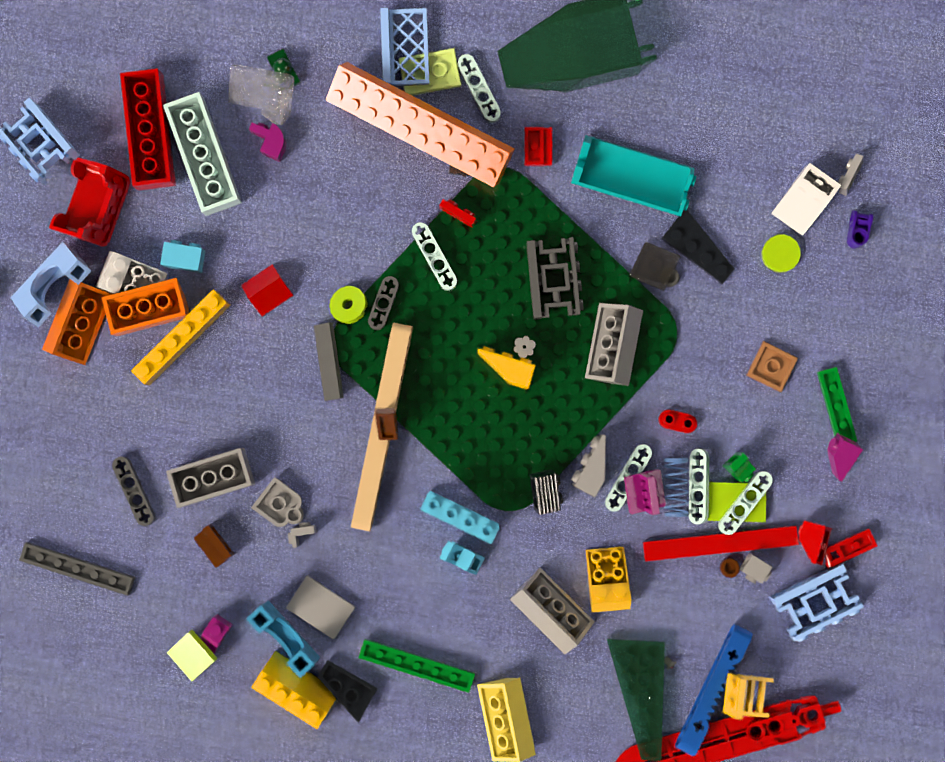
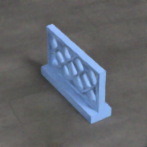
M380 8L383 81L393 86L429 85L427 9L388 10V8ZM415 14H423V21L417 26L411 18ZM393 15H402L405 18L399 27L393 22ZM407 22L415 27L409 36L402 30ZM417 31L424 35V39L419 44L411 38ZM398 32H401L406 37L400 45L394 41V36ZM408 41L416 46L410 54L402 48ZM418 49L424 53V58L420 63L412 57ZM399 50L407 56L401 64L394 58ZM409 59L417 65L410 73L403 67ZM419 68L425 72V79L417 80L412 76ZM402 69L407 74V77L404 80L395 81V74Z

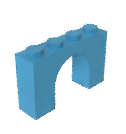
M269 600L246 619L259 634L265 631L280 643L290 658L287 662L288 666L299 678L320 658Z

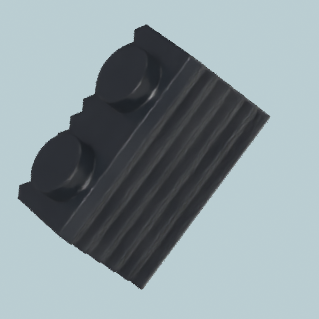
M552 469L530 474L534 510L539 515L561 511L560 504H563V497L558 489V486L561 485L560 476Z

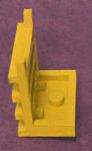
M728 673L723 713L735 719H742L743 716L769 718V713H763L766 682L773 683L774 679L763 676ZM747 680H748V688H747L745 711H743V710H744V702H745V694H746V686H747ZM759 681L755 712H752L755 683Z

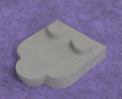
M277 477L272 479L251 507L277 527H283L287 523L298 524L304 516L303 510L300 507L302 503L301 496Z

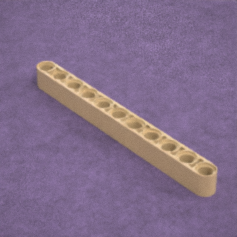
M393 323L375 408H395L396 412L413 326ZM375 411L351 528L369 532L374 521L390 440H379Z

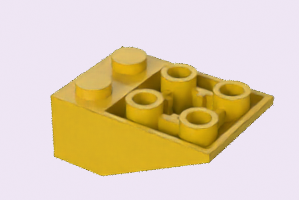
M484 346L483 349L478 348V355L508 384L528 389L535 365L531 364V360L521 358L519 361L512 359L513 355L505 352L499 355L494 353V349Z
M624 547L586 550L591 611L603 612L630 609L631 594Z

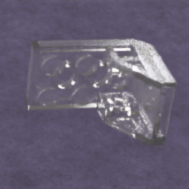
M232 64L230 67L228 103L262 109V115L274 124L283 125L291 115L294 77L285 73Z

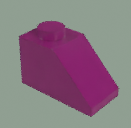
M837 433L830 440L827 452L832 473L842 482L863 449L855 441Z
M217 614L212 617L200 639L215 654L233 624Z

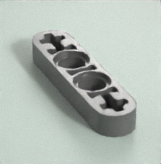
M117 457L114 459L112 467L134 517L141 526L151 525L155 521V513L129 458ZM120 460L121 462H126L124 469L126 472L130 471L131 474L124 475L123 477L121 476V474L125 473L122 468H118V465H120ZM128 477H132L135 481V485L132 488H128L125 485V480ZM137 494L143 499L142 504L139 506L133 503V497ZM145 505L147 509H143L145 514L150 515L148 522L146 520L142 521L141 518L144 514L142 511H137V509L143 508Z

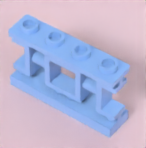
M29 97L24 101L26 107L22 106L20 108L24 116L13 126L4 122V126L0 127V139L5 144L8 143L10 145L8 149L15 157L19 156V163L26 170L29 169L31 171L29 175L36 182L41 181L46 185L48 183L46 179L53 177L48 171L50 167L59 159L69 163L70 158L75 160L80 154L40 106ZM32 113L40 121L43 127H41L37 123H35L31 128L28 127L32 122L35 121L34 117L31 115ZM21 132L24 133L16 140L19 143L20 147L11 138L9 133H11L15 137L18 136ZM40 133L46 141L32 152L27 144ZM52 138L55 139V141L60 145L64 152L56 148L51 154L49 153V151L56 145ZM42 157L44 158V160L37 165V167L42 171L41 173L34 166V164L30 161L29 158H31L35 162L40 160Z
M843 564L827 568L770 596L778 612L788 610L794 625L786 628L792 640L801 642L807 639L809 634L813 632L819 633L826 629L825 626L831 623L832 625L843 621V617L847 615L853 616L864 607L858 595L848 598L841 584L842 581L849 578ZM832 579L837 590L828 593L826 587L821 584ZM822 592L829 608L813 615L806 599ZM798 596L803 607L793 610L791 604L786 601ZM841 596L844 604L848 606L837 611L832 600ZM807 614L809 620L814 623L803 628L798 617Z

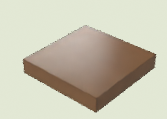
M763 341L746 376L778 392H782L798 358Z

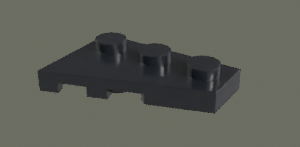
M329 660L326 661L318 675V679L356 722L359 723L378 688Z

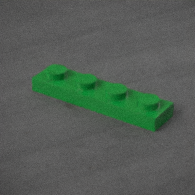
M837 367L817 372L834 437L838 433L857 442Z

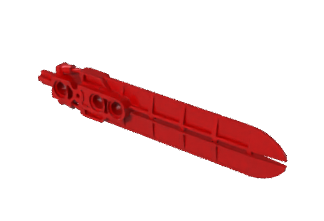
M814 695L803 696L795 700H783L763 707V713H769V718L743 716L742 719L728 717L708 723V731L701 745L724 738L725 741L704 747L700 746L695 756L685 752L677 755L672 754L681 751L675 747L676 740L680 732L633 745L621 753L616 762H644L665 755H669V757L653 762H720L779 744L802 739L803 736L810 733L814 734L825 730L826 722L824 717L842 712L838 700L820 705L817 697ZM801 703V705L796 707L794 713L790 711L791 704ZM815 710V717L807 718L808 711ZM772 721H778L776 729L769 728V724ZM800 724L809 728V730L799 733L796 727ZM754 726L760 727V731L756 735L750 734V730ZM746 733L745 735L729 739L730 736Z

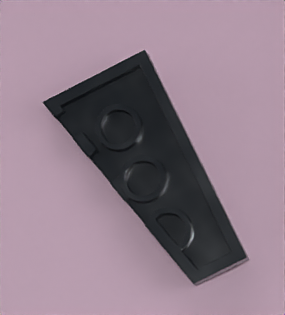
M683 210L681 217L678 216L661 238L721 285L734 270L733 266L688 210Z

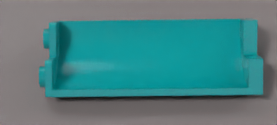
M585 135L571 183L681 217L683 210L687 211L690 202L687 199L689 187L694 186L697 176L694 175L695 168Z

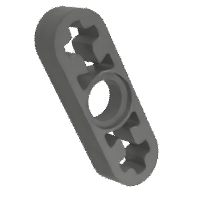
M392 276L383 279L371 310L368 323L374 330H381L385 327L396 298L399 283ZM390 281H393L395 288H391L389 292L390 295L393 294L392 298L381 294L382 291L387 292L388 287L385 284L390 283ZM382 298L389 300V306L385 309L378 306V302ZM376 309L380 312H386L385 316L381 314L380 320L382 324H378L377 327L374 326L375 323L372 321L373 318L376 319L379 313L375 312Z

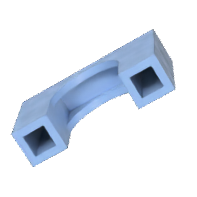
M62 242L10 298L23 317L39 328L52 314L45 305L44 299L47 290L53 282L66 275L79 285L91 272V269L73 249Z

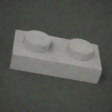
M856 153L854 159L850 158L846 166L848 171L838 181L841 185L839 188L840 194L847 196L863 164L862 155Z

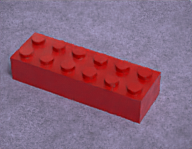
M158 68L120 73L132 186L138 191L176 186L169 121L163 106L167 104L164 76Z

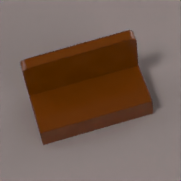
M209 524L194 537V540L214 567L217 568L235 553L213 524Z

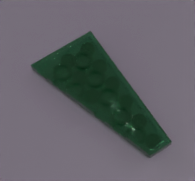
M606 638L641 760L661 761L665 642Z

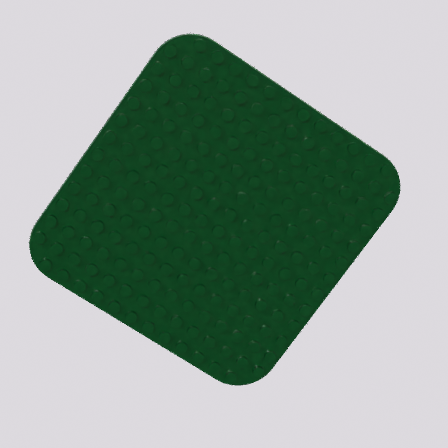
M506 167L501 181L495 187L473 177L452 199V201L458 204L459 209L463 211L467 209L475 214L476 223L473 228L444 211H441L428 225L429 230L456 276L457 285L453 290L447 291L440 286L416 240H414L364 293L368 303L364 316L351 324L338 321L334 328L339 366L377 401L393 323L413 326L396 409L397 421L483 502L501 511H517L533 503L529 475L551 469L560 475L670 357L677 341V326L673 315L661 301L520 172ZM424 229L420 233L423 241H419L420 244H422L425 240L431 239L430 236L426 239L424 235V231L426 229ZM573 237L574 242H577L578 245L575 261H579L580 272H577V280H581L582 291L578 293L579 299L583 300V310L580 311V315L568 316L567 307L549 308V318L533 320L526 243L527 241L542 240L543 250L561 248L562 238L568 239ZM432 243L426 244L424 247L425 252L433 253L435 245ZM566 245L567 252L557 254V263H568V271H571L569 245ZM535 248L539 274L541 273L540 266L550 265L549 255L539 256V249ZM442 260L434 262L436 270H442L445 266ZM447 269L444 273L438 274V276L441 277L443 275L445 278L443 284H448L450 287L452 286L453 278L449 279L446 273L449 272ZM564 269L545 270L547 288L565 286ZM392 276L397 279L399 289L385 327L381 330H374L369 326L368 319L383 279ZM390 281V283L385 284L388 287L387 292L382 291L381 294L392 298L393 294L390 295L389 292L391 288H395L393 281ZM570 283V291L560 292L561 302L571 301L572 309H575L573 286ZM539 286L541 312H544V304L554 303L553 293H543L542 286ZM386 298L380 299L378 306L382 309L387 308L389 300ZM599 303L629 305L643 310L629 386L585 378ZM376 309L375 312L379 314L372 321L375 323L374 326L377 327L378 324H382L380 320L381 314L385 316L386 312H380ZM524 336L529 337V340H533L536 344L533 354L527 355L525 358L531 360V364L535 365L528 389L508 384L478 355V348L488 347L494 349V353L499 355L505 352L513 355L512 359L520 361L521 358L514 351L516 346L515 340L517 338L523 339Z

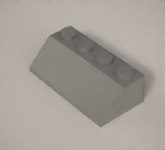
M599 303L585 374L586 379L629 386L643 310L629 305Z
M541 568L537 569L510 598L564 654L575 648L594 624V621Z

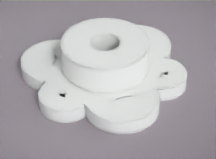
M524 336L523 339L517 338L514 351L518 353L520 358H526L527 355L533 354L536 344L533 340H529L527 336Z

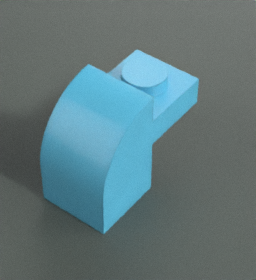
M453 541L447 542L440 556V559L454 564L466 572L477 575L485 558Z

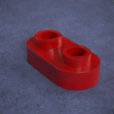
M664 410L658 417L659 424L665 429L691 433L697 427L696 418L690 414L674 410ZM668 415L672 417V421L670 423L666 422V417ZM686 420L691 422L690 427L684 425Z

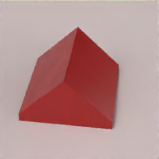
M273 264L241 285L247 298L262 317L294 296Z

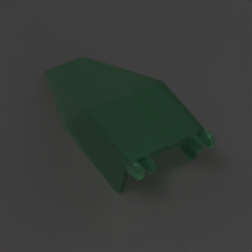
M582 0L565 5L497 51L506 88L550 90L566 93L638 75L642 66L657 60V55L641 58L640 53L651 51L655 47L653 43L641 47L638 46L629 11L630 8L642 5L643 1L633 0L627 3V0Z

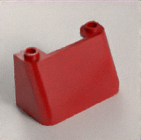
M82 158L73 159L71 174L78 179L67 213L55 214L49 229L104 247L112 237L130 186V179L126 174L108 165Z

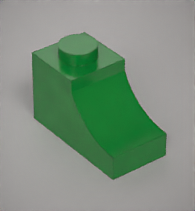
M736 452L722 465L738 482H747L754 476L752 472L755 468L743 452Z

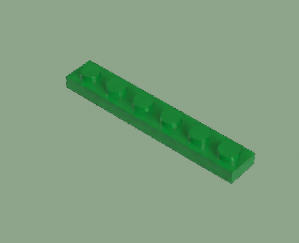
M364 639L358 657L467 693L470 692L475 676L473 672L369 639Z

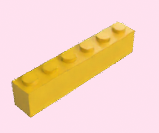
M213 289L131 372L144 385L150 386L231 305Z

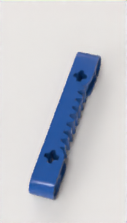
M733 624L676 740L675 747L691 756H695L708 731L707 720L711 719L708 712L714 713L711 706L718 705L714 699L721 698L718 691L725 690L721 685L727 683L725 677L729 673L728 670H734L733 665L740 663L752 639V632L737 624ZM728 651L734 654L733 658L728 655ZM694 722L699 723L700 728L693 726Z

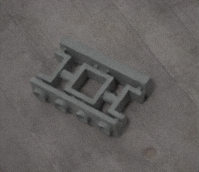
M573 237L568 239L562 238L561 248L543 250L542 240L527 241L533 320L549 318V308L567 307L568 316L580 315V311L583 310V300L579 299L578 293L582 291L581 280H577V272H580L579 261H575V253H578L577 242H574ZM566 245H569L571 271H568V263H557V254L566 253ZM535 248L539 249V256L549 255L550 265L540 266L541 273L539 274ZM564 269L565 286L547 288L545 270ZM570 283L573 286L575 309H572L571 301L561 302L560 292L570 291ZM539 286H542L543 293H553L554 303L544 304V312H541Z

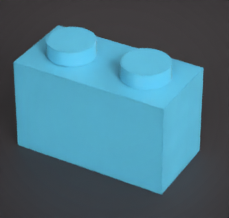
M171 240L170 243L164 242L160 265L202 273L206 251L200 248L201 245L189 243V246H186L177 240Z

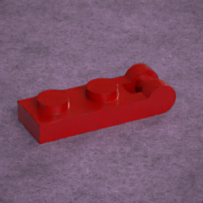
M866 528L827 546L824 557L826 567H834L877 547L870 529ZM834 551H836L838 557L833 558L831 555V553Z

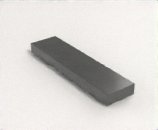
M333 322L315 325L314 333L324 401L344 398Z

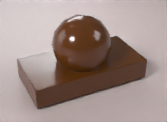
M375 408L379 440H398L399 434L395 408Z

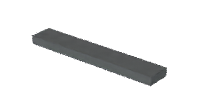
M29 542L24 543L19 561L127 596L130 595L135 581V576Z

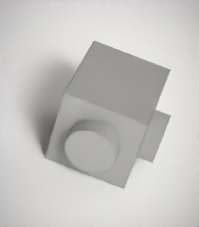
M748 553L740 566V571L747 574L745 578L754 584L757 581L760 583L766 582L772 574L770 571L772 567L750 553Z

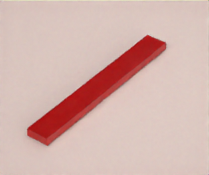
M795 525L739 531L731 535L720 533L642 542L645 562L799 545L797 526Z

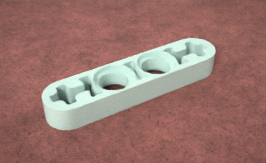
M464 54L458 60L459 70L484 119L489 123H496L500 119V109L474 58L469 54ZM464 60L467 62L471 61L470 69L472 72L466 75L468 73L467 67H462ZM472 76L480 78L478 85L470 83L469 80ZM480 93H487L489 99L486 102H481L478 99ZM489 104L491 110L493 112H497L495 113V118H492V116H487L489 114V110L487 108Z
M416 223L412 228V234L440 286L447 291L453 290L457 285L455 274L428 226L424 223ZM417 228H425L426 230L424 231V235L426 239L429 236L431 237V239L425 240L422 244H420L419 241H423V239L420 234H415L418 232ZM428 243L435 245V251L431 254L426 253L424 250L425 245ZM436 260L444 262L445 266L442 270L434 268ZM447 269L449 270L446 273L449 279L453 278L452 286L450 287L448 284H443L445 282L443 275L441 277L438 276V274L444 273Z
M645 444L638 445L632 452L605 499V506L608 510L618 511L622 508L627 496L626 491L622 492L619 490L618 484L620 481H624L625 476H630L628 467L631 464L638 466V473L643 472L652 455L649 446ZM646 448L648 455L641 458L642 466L638 462L632 461L634 457L638 459L640 456L639 449L643 450ZM616 490V492L624 495L623 499L618 497L617 503L619 505L611 508L609 500L615 499L616 494H613V492Z
M695 449L690 454L689 519L694 524H703L707 521L709 513V454L704 449ZM699 452L700 455L704 457L703 460H700V466H704V469H695V466H699V460L696 459V456L699 455ZM698 471L704 475V479L701 482L695 480V474ZM698 490L701 491L704 496L702 501L700 502L697 501L694 497L696 491ZM694 504H703V507H699V513L703 515L702 518H699V521L698 517H695V513H698V507H694Z
M757 472L718 523V528L722 533L731 535L736 532L766 493L773 480L768 472ZM766 475L765 480L767 481V483H762L759 486V488L762 489V491L760 492L757 488L753 487L752 485H758L760 483L759 476L764 477ZM749 490L756 492V498L753 501H749L746 498V493ZM738 505H742L745 509L742 516H737L734 512L735 507ZM731 514L734 518L738 519V522L733 520L730 524L732 529L725 531L723 523L730 522L732 518L728 516Z

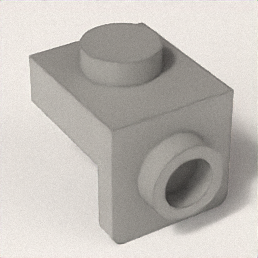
M305 522L299 523V527L290 529L291 533H288L289 544H292L293 548L299 547L298 536L316 533V525Z

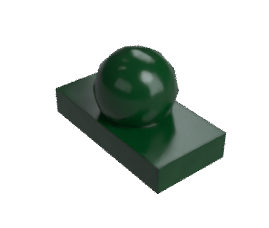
M284 49L267 56L284 92L301 84Z

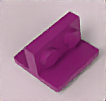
M655 469L625 476L624 482L629 513L636 514L645 511L651 515L660 514L659 508L666 505L661 470Z

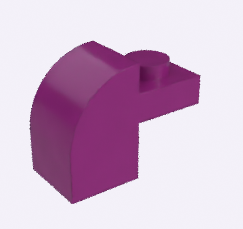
M260 122L258 124L251 123L249 127L250 132L265 139L260 152L264 156L280 162L286 150V139L279 127L272 123L268 130L269 127Z

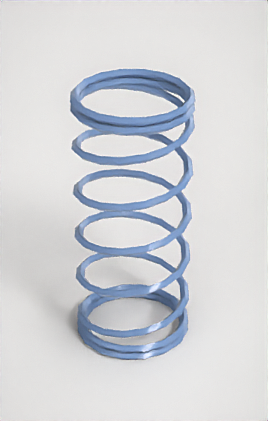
M664 458V462H675L665 464L664 467L684 470V472L664 475V477L669 479L686 481L682 483L665 485L664 487L667 489L685 491V493L664 496V498L687 502L683 504L665 506V509L682 512H665L664 516L688 517V511L669 507H676L688 504L689 502L687 500L671 497L688 494L689 491L680 488L668 487L682 485L689 482L686 479L669 477L671 475L687 473V469L668 466L688 462V458Z

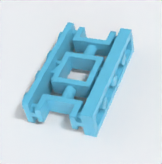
M433 491L427 494L421 507V511L490 544L493 542L499 529V523Z

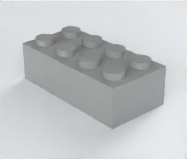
M245 448L232 450L166 471L177 508L255 485Z

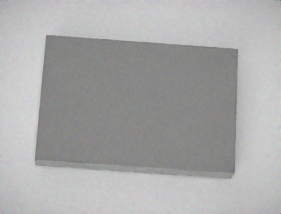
M307 575L286 609L334 640L356 606Z

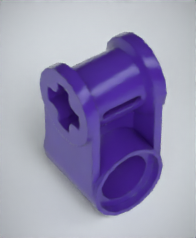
M857 210L852 211L846 239L850 248L857 249L868 242L873 214L869 213L867 215L857 213ZM854 235H858L861 238V243L855 241Z

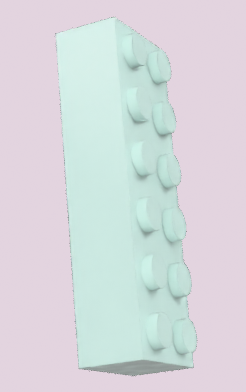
M197 92L164 104L166 115L201 212L208 216L241 204L240 196L205 99L201 93Z

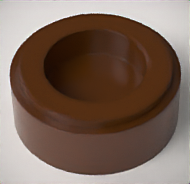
M725 558L721 561L719 569L725 577L733 578L739 573L740 566L736 560Z

